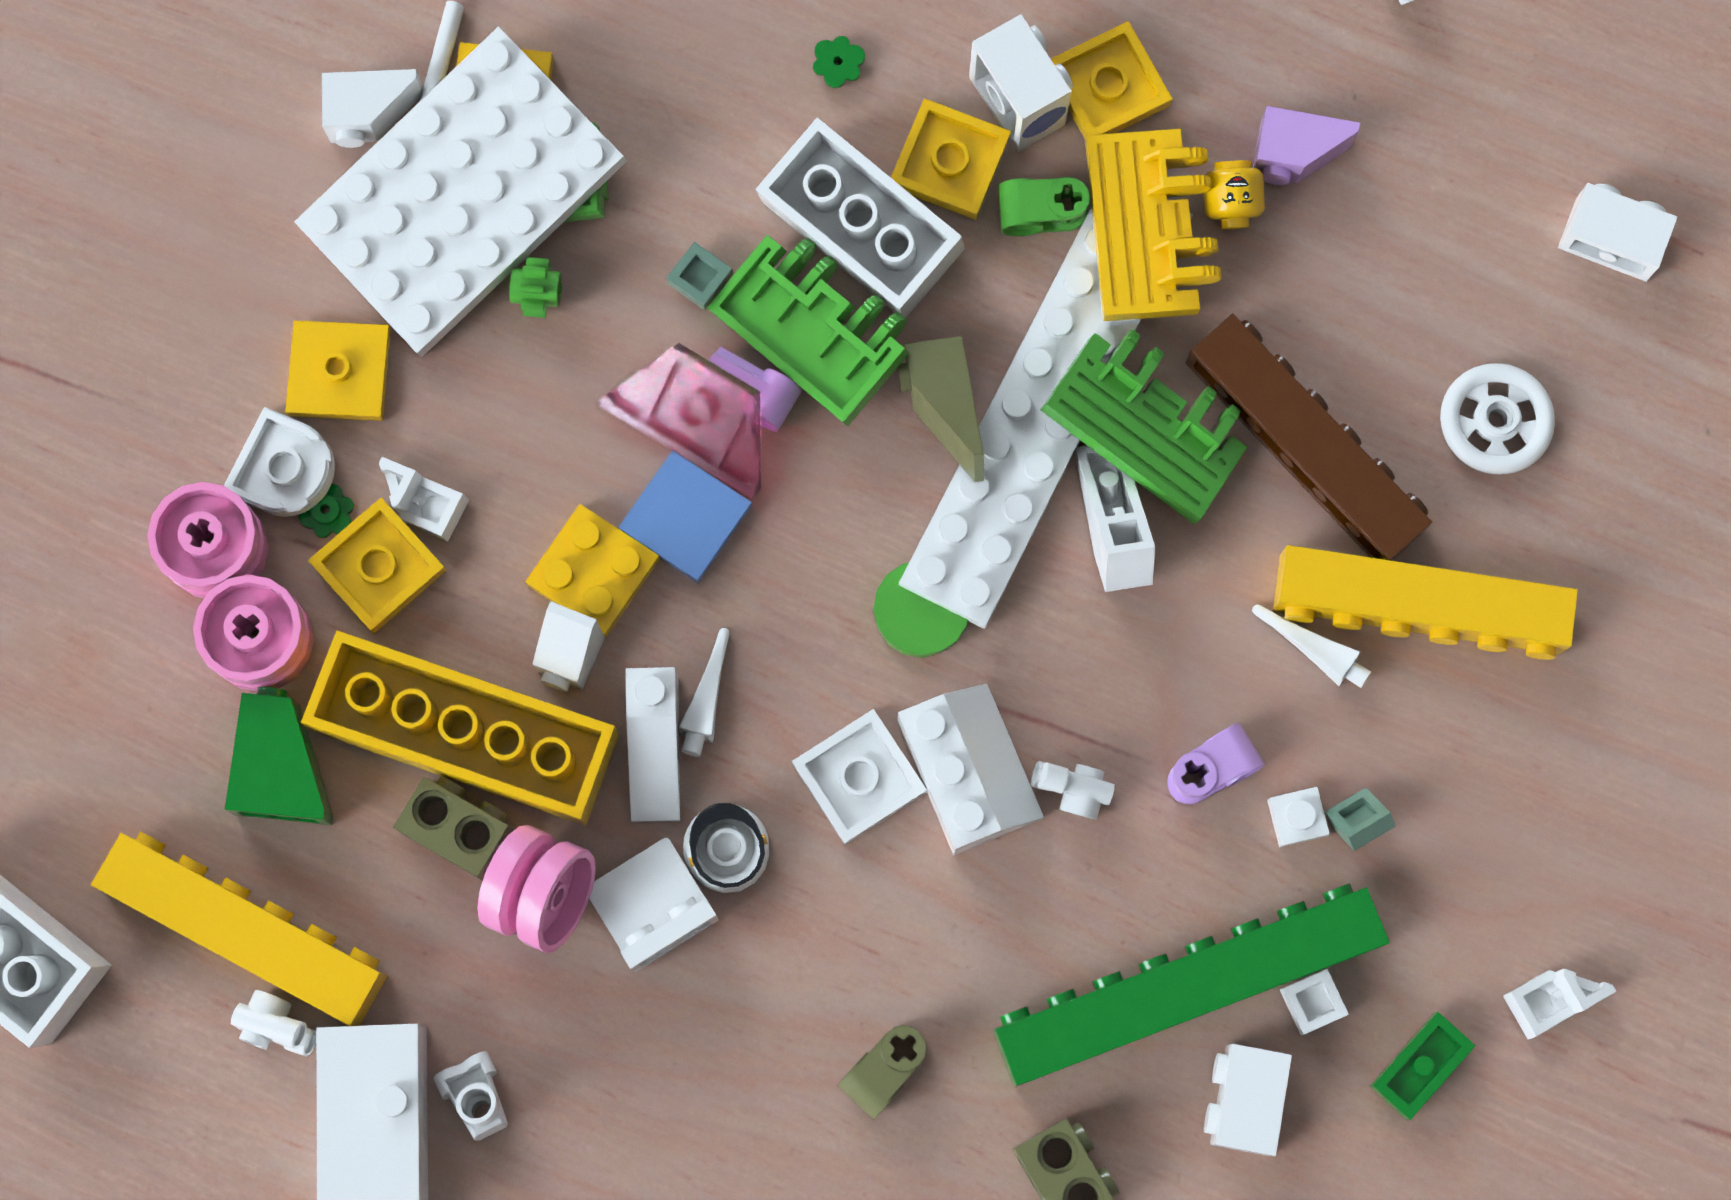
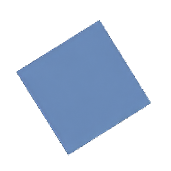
M672 450L618 529L658 554L661 560L699 584L752 508V502Z

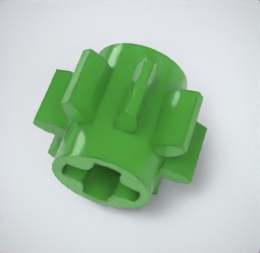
M526 257V266L512 269L510 302L521 304L520 310H523V316L546 318L547 308L560 306L562 272L551 271L552 265H549V259Z

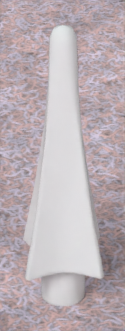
M1256 604L1253 606L1252 612L1254 615L1273 627L1295 645L1338 686L1346 678L1362 688L1369 678L1371 671L1356 662L1360 654L1359 651L1300 627L1261 605Z
M721 628L718 632L705 672L679 725V728L682 729L680 735L685 736L682 752L690 756L700 757L704 741L713 743L720 678L730 635L727 628Z

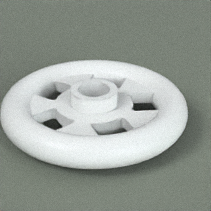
M1491 363L1480 365L1464 372L1450 385L1442 402L1440 421L1445 441L1452 452L1463 463L1484 473L1500 475L1521 471L1534 464L1545 453L1553 437L1555 414L1547 391L1535 377L1512 365ZM1501 382L1508 384V397L1502 395L1489 396L1488 383ZM1465 398L1478 402L1473 413V419L1460 415V408ZM1530 401L1536 420L1522 422L1521 411L1517 404ZM1489 414H1499L1504 420V426L1494 427L1491 425ZM1473 431H1476L1483 439L1491 442V445L1485 452L1480 451L1467 440ZM1518 433L1526 445L1519 451L1510 454L1503 442L1512 439Z

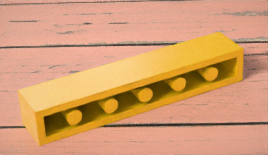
M1286 545L1279 558L1273 611L1284 612V618L1294 622L1311 623L1314 621V617L1333 620L1332 625L1340 629L1360 630L1362 625L1381 627V633L1391 637H1409L1410 632L1429 635V641L1438 644L1456 645L1460 639L1478 642L1477 648L1484 651L1506 652L1507 647L1525 649L1526 656L1551 660L1555 659L1556 654L1560 655L1572 646L1578 589Z
M142 831L139 832L136 839L120 833L92 881L91 886L349 1026L361 1025L388 975L376 970L380 963L379 959L356 947L353 948L350 955L333 946L337 939L336 936L312 923L307 931L291 924L290 921L294 916L292 912L269 900L264 908L247 900L252 892L251 890L227 877L219 885L205 877L209 869L207 866L182 854L178 862L162 854L166 844Z

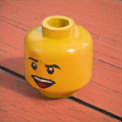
M1250 160L1215 162L1214 170L1204 175L1210 177L1212 186L1210 191L1203 193L1204 213L1209 219L1221 220V229L1249 228V219L1259 217L1264 213V176L1259 169L1252 168Z

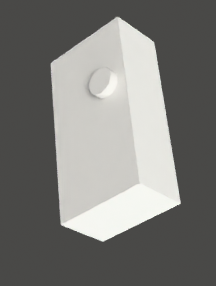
M818 117L755 189L764 205L805 239H810L823 254L832 257L841 269L871 294L878 295L883 299L885 305L894 313H900L905 318L965 250L960 234Z
M0 875V1024L29 1048L50 1045L112 965Z
M417 1023L316 1028L317 1200H428L427 1026Z

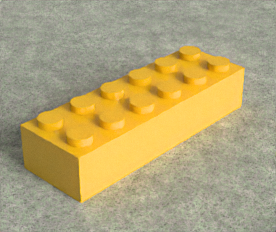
M336 630L301 720L303 725L318 734L584 826L588 823L620 735L614 725Z

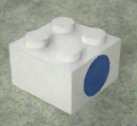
M1022 14L972 42L969 71L970 80L999 125L1011 131L1010 142L1017 153L1065 126L1070 105L1071 89L1073 88L1072 80L1066 69L1060 63L1054 65L1046 53L1048 45L1042 32L1036 25L1029 27Z

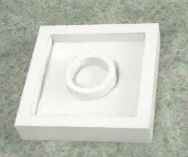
M874 709L792 761V765L844 845L927 793L924 784Z

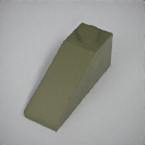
M962 336L906 343L905 349L909 352L906 357V363L898 366L901 393L910 391L913 411L974 482L984 481V453Z

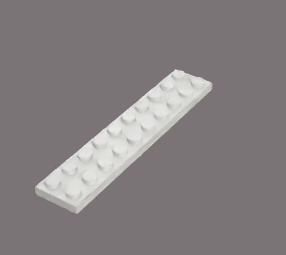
M1092 207L979 425L984 453V481L974 482L959 464L899 581V586L968 619L969 622L983 629L986 628L1080 442L1077 437L1040 411L1041 407L1086 341L1094 333L1111 344L1100 360L1106 364L1126 334L1131 329L1136 331L1141 319L1103 321Z

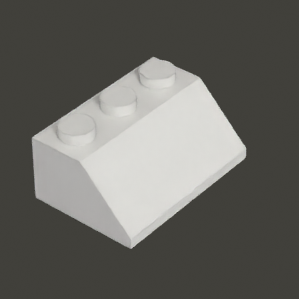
M987 684L945 693L898 712L897 722L922 782L927 789V794L953 856L1044 818Z

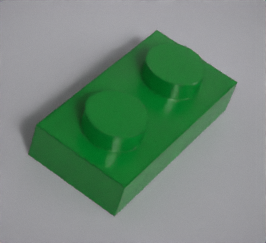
M1438 1011L1434 1012L1369 1086L1404 1119L1411 1120L1476 1045Z

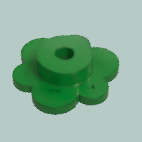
M838 36L833 42L822 40L814 48L817 60L813 63V71L818 76H824V81L829 87L840 88L845 84L846 80L856 81L860 77L859 66L865 61V52L858 45H850L849 39L845 36ZM835 62H841L842 64L836 65Z
M331 484L328 492L317 505L299 514V521L304 527L314 529V533L319 538H327L331 532L339 534L352 523L348 514L353 511L354 503L350 498L343 497V491L338 485ZM325 508H330L328 513H323Z

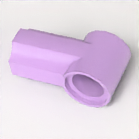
M719 347L712 354L699 380L700 385L741 407L742 412L749 419L773 432L779 430L802 392L801 387L787 376L772 369L763 371L722 347Z

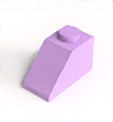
M1266 106L1260 122L1252 168L1259 169L1263 173L1264 181L1270 184L1287 185L1290 182L1298 183L1350 149L1358 134L1360 123Z

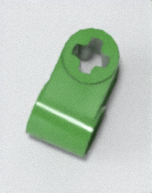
M1065 177L1039 180L1019 178L1004 181L998 186L1001 232L1007 236H1029L1037 233L1074 231L1082 226L1088 215L1089 191L1085 184L1076 178ZM1071 198L1074 210L1065 211L1062 199Z

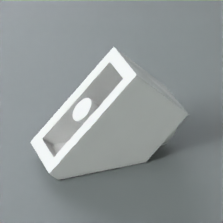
M417 70L322 73V127L330 143H336L341 147L355 148L364 145V142L378 141L421 98L423 85Z
M550 601L533 660V666L537 672L543 674L540 680L542 683L563 692H567L570 686L583 690L605 639L596 619Z

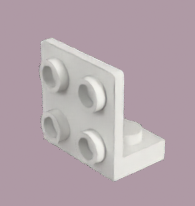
M668 838L661 839L594 881L589 897L620 948L621 955L634 973L719 921Z

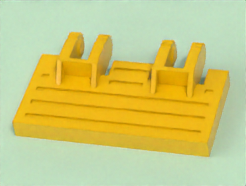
M1181 129L1087 135L1085 147L1103 321L1198 315L1200 310L1198 289L1177 291L1176 287L1216 283L1222 279L1221 269L1214 265L1177 268L1176 259L1213 255L1219 251L1218 241L1211 237L1192 238L1188 199L1167 200V197L1207 193V191L1212 189L1211 179L1208 175L1167 177V169L1204 165V163L1209 161L1207 149L1205 147H1183Z

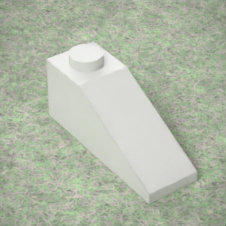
M1089 446L1076 447L1075 459L1095 560L1105 592L1153 585L1155 544L1135 481Z
M675 667L626 668V724L631 822L681 821L679 676Z

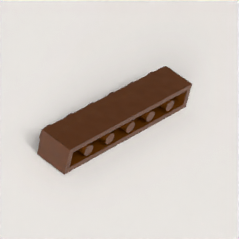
M1232 313L1190 350L1186 360L1187 366L1207 387L1209 386L1217 392L1216 396L1227 408L1233 404L1241 410L1238 419L1370 558L1394 560L1432 523L1427 517L1428 510L1417 496L1412 493L1406 495L1393 481L1395 476L1392 470L1379 458L1372 459L1360 447L1362 444L1361 439L1350 426L1345 423L1339 425L1327 412L1329 408L1325 400L1315 390H1306L1294 378L1296 373L1284 357L1279 354L1273 356L1261 343L1263 341L1261 334L1247 320L1241 322Z

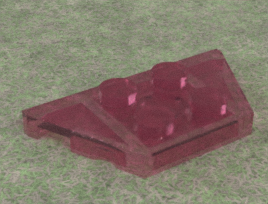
M680 343L674 345L599 399L598 406L675 451L751 499L759 493L761 489L760 391Z

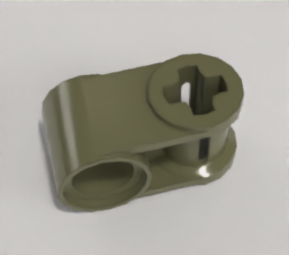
M901 1025L893 1027L869 1053L866 1052L838 1083L837 1087L872 1119H875L903 1088V1083L923 1061L926 1054V1044L923 1036L911 1026ZM910 1034L916 1039L912 1046L917 1053L915 1058L910 1061L908 1058L902 1057L899 1061H896L891 1056L895 1050L893 1044L890 1043L892 1038L897 1035L899 1038L905 1039Z

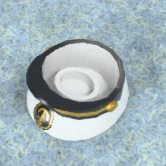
M718 803L707 807L691 821L684 836L683 854L694 878L706 888L720 893L740 892L756 883L765 871L769 858V839L762 822L748 809L731 803Z

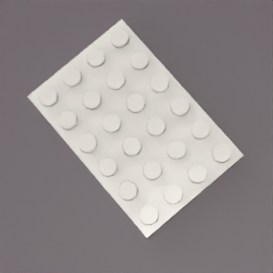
M498 26L294 222L418 355L423 357L512 272L513 268H516L596 190L615 174L627 160Z

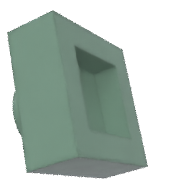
M694 242L666 277V281L669 286L703 310H706L707 306L731 278L733 270Z
M1367 788L1362 789L1325 811L1329 825L1353 851L1396 827L1391 812Z

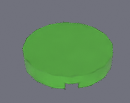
M904 563L888 573L877 589L873 608L875 623L885 642L903 655L919 658L934 656V654L941 653L957 643L966 629L968 619L899 586V581L909 564Z

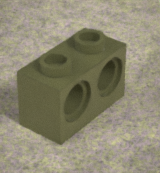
M440 776L437 783L423 777L393 828L483 881L496 850L506 837L514 831L509 825L504 823L508 814L484 800L479 807H476L462 799L466 790L443 776ZM434 801L446 802L448 808L446 818L437 825L426 824L424 820L426 807ZM476 825L487 826L490 831L488 843L478 850L469 849L466 845L468 831Z
M1067 1118L1062 1119L1012 1149L1040 1200H1068L1070 1189L1078 1183L1088 1184L1095 1193V1200H1114L1113 1197L1120 1194L1107 1169L1103 1167L1097 1171L1087 1153L1093 1150L1094 1147L1079 1122L1071 1126ZM1053 1138L1063 1140L1070 1151L1068 1162L1063 1167L1057 1169L1048 1166L1042 1156L1045 1143Z

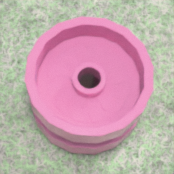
M207 482L181 486L163 498L152 514L147 534L151 556L162 573L179 587L199 598H205L211 589L226 579L247 574L259 576L265 568L269 551L266 528L253 509L238 494L227 487ZM213 538L211 543H207L208 539Z
M249 574L226 579L211 589L197 608L193 625L196 649L207 666L238 688L256 692L258 687L281 688L298 677L310 660L314 643L311 619L299 601L287 589L270 578ZM258 629L260 631L258 635L251 639V633Z
M530 825L519 826L502 842L486 870L477 906L479 921L485 927L505 936L517 934L524 944L544 953L557 950L566 942L577 927L587 907L596 872L594 856L589 850L568 841L556 844V840L551 834Z

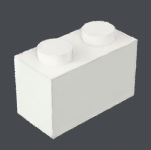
M1587 183L1575 200L1558 248L1647 282L1661 264L1677 216L1667 213L1663 206L1655 202H1638L1622 196L1618 189L1610 185Z
M1237 1044L1227 1045L1225 1054L1217 1053L1212 1074V1083L1220 1084L1217 1104H1208L1204 1122V1133L1211 1134L1210 1145L1265 1156H1276L1292 1055Z

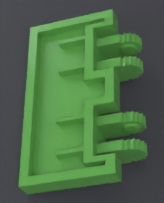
M766 235L707 308L840 421L849 426L909 354L896 341L897 336L901 334L906 325V318L900 313H893L865 344L860 338L880 315L885 301L878 295H871L843 326L842 323L855 307L827 284L837 269V262L828 255L827 257L824 256L796 287L792 282L814 256L817 248L816 244L810 239H803L775 269L774 266L787 251L769 235Z
M1131 329L1122 339L1106 364H1104L1100 360L1111 344L1094 333L1086 341L1040 411L1194 525L1201 520L1247 448L1246 445L1232 435L1224 440L1241 410L1233 404L1230 405L1219 415L1217 423L1212 430L1206 429L1199 422L1215 401L1217 394L1216 391L1208 386L1196 399L1184 419L1180 421L1177 417L1187 404L1186 400L1156 378L1148 383L1143 392L1140 391L1163 358L1164 352L1157 347L1149 351L1141 361V366L1133 374L1122 364L1137 346L1140 334Z

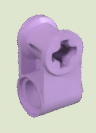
M1236 723L1214 735L1198 748L1183 755L1171 769L1167 777V787L1176 801L1192 805L1201 802L1225 787L1233 786L1263 768L1265 763L1241 724ZM1186 772L1190 775L1199 773L1202 780L1198 785L1195 783L1186 785L1182 778Z

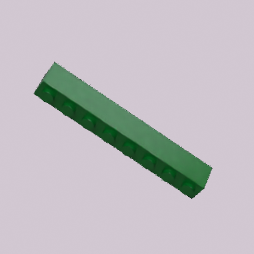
M1350 883L1323 893L1322 895L1326 903L1307 909L1304 901L1276 911L1280 920L1262 927L1259 919H1254L1231 928L1234 938L1219 944H1215L1213 936L1185 946L1188 955L1169 962L1167 954H1162L1139 963L1142 973L1123 980L1121 972L1118 971L1092 981L1095 991L1077 997L1074 989L1047 998L1046 1001L1049 1008L1030 1015L1028 1007H1023L1000 1016L1003 1026L994 1029L993 1034L1013 1086L1017 1087L1389 944V939L1368 888L1365 887L1353 892Z

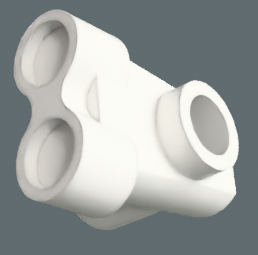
M1041 761L1036 763L1031 778V786L1034 788L1063 793L1059 810L1094 820L1098 818L1101 804H1110L1115 784L1103 781L1105 771L1076 764L1075 771L1071 772L1068 768Z
M255 990L249 1004L239 1003L233 1012L231 1024L242 1031L239 1039L248 1044L267 1050L271 1041L284 1046L288 1051L305 1057L309 1056L316 1046V1030L307 1028L304 1022L287 1017L292 1004L277 996Z
M487 1051L474 1054L461 1064L444 1069L433 1077L442 1099H450L475 1141H480L506 1128L508 1125L492 1079L497 1074V1071ZM482 1104L491 1106L486 1115L481 1118H475L474 1114L478 1106Z

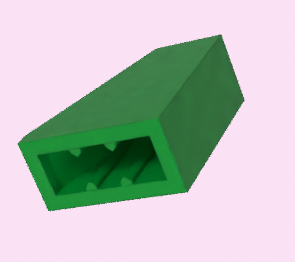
M258 687L257 694H241L225 810L235 816L332 825L333 813L307 727L301 723L303 718L301 707L292 698L287 697L286 690L273 687Z

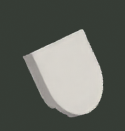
M264 407L224 486L238 494L247 505L265 513L281 517L298 515L317 505L328 492L335 472L333 452L327 441L309 425Z

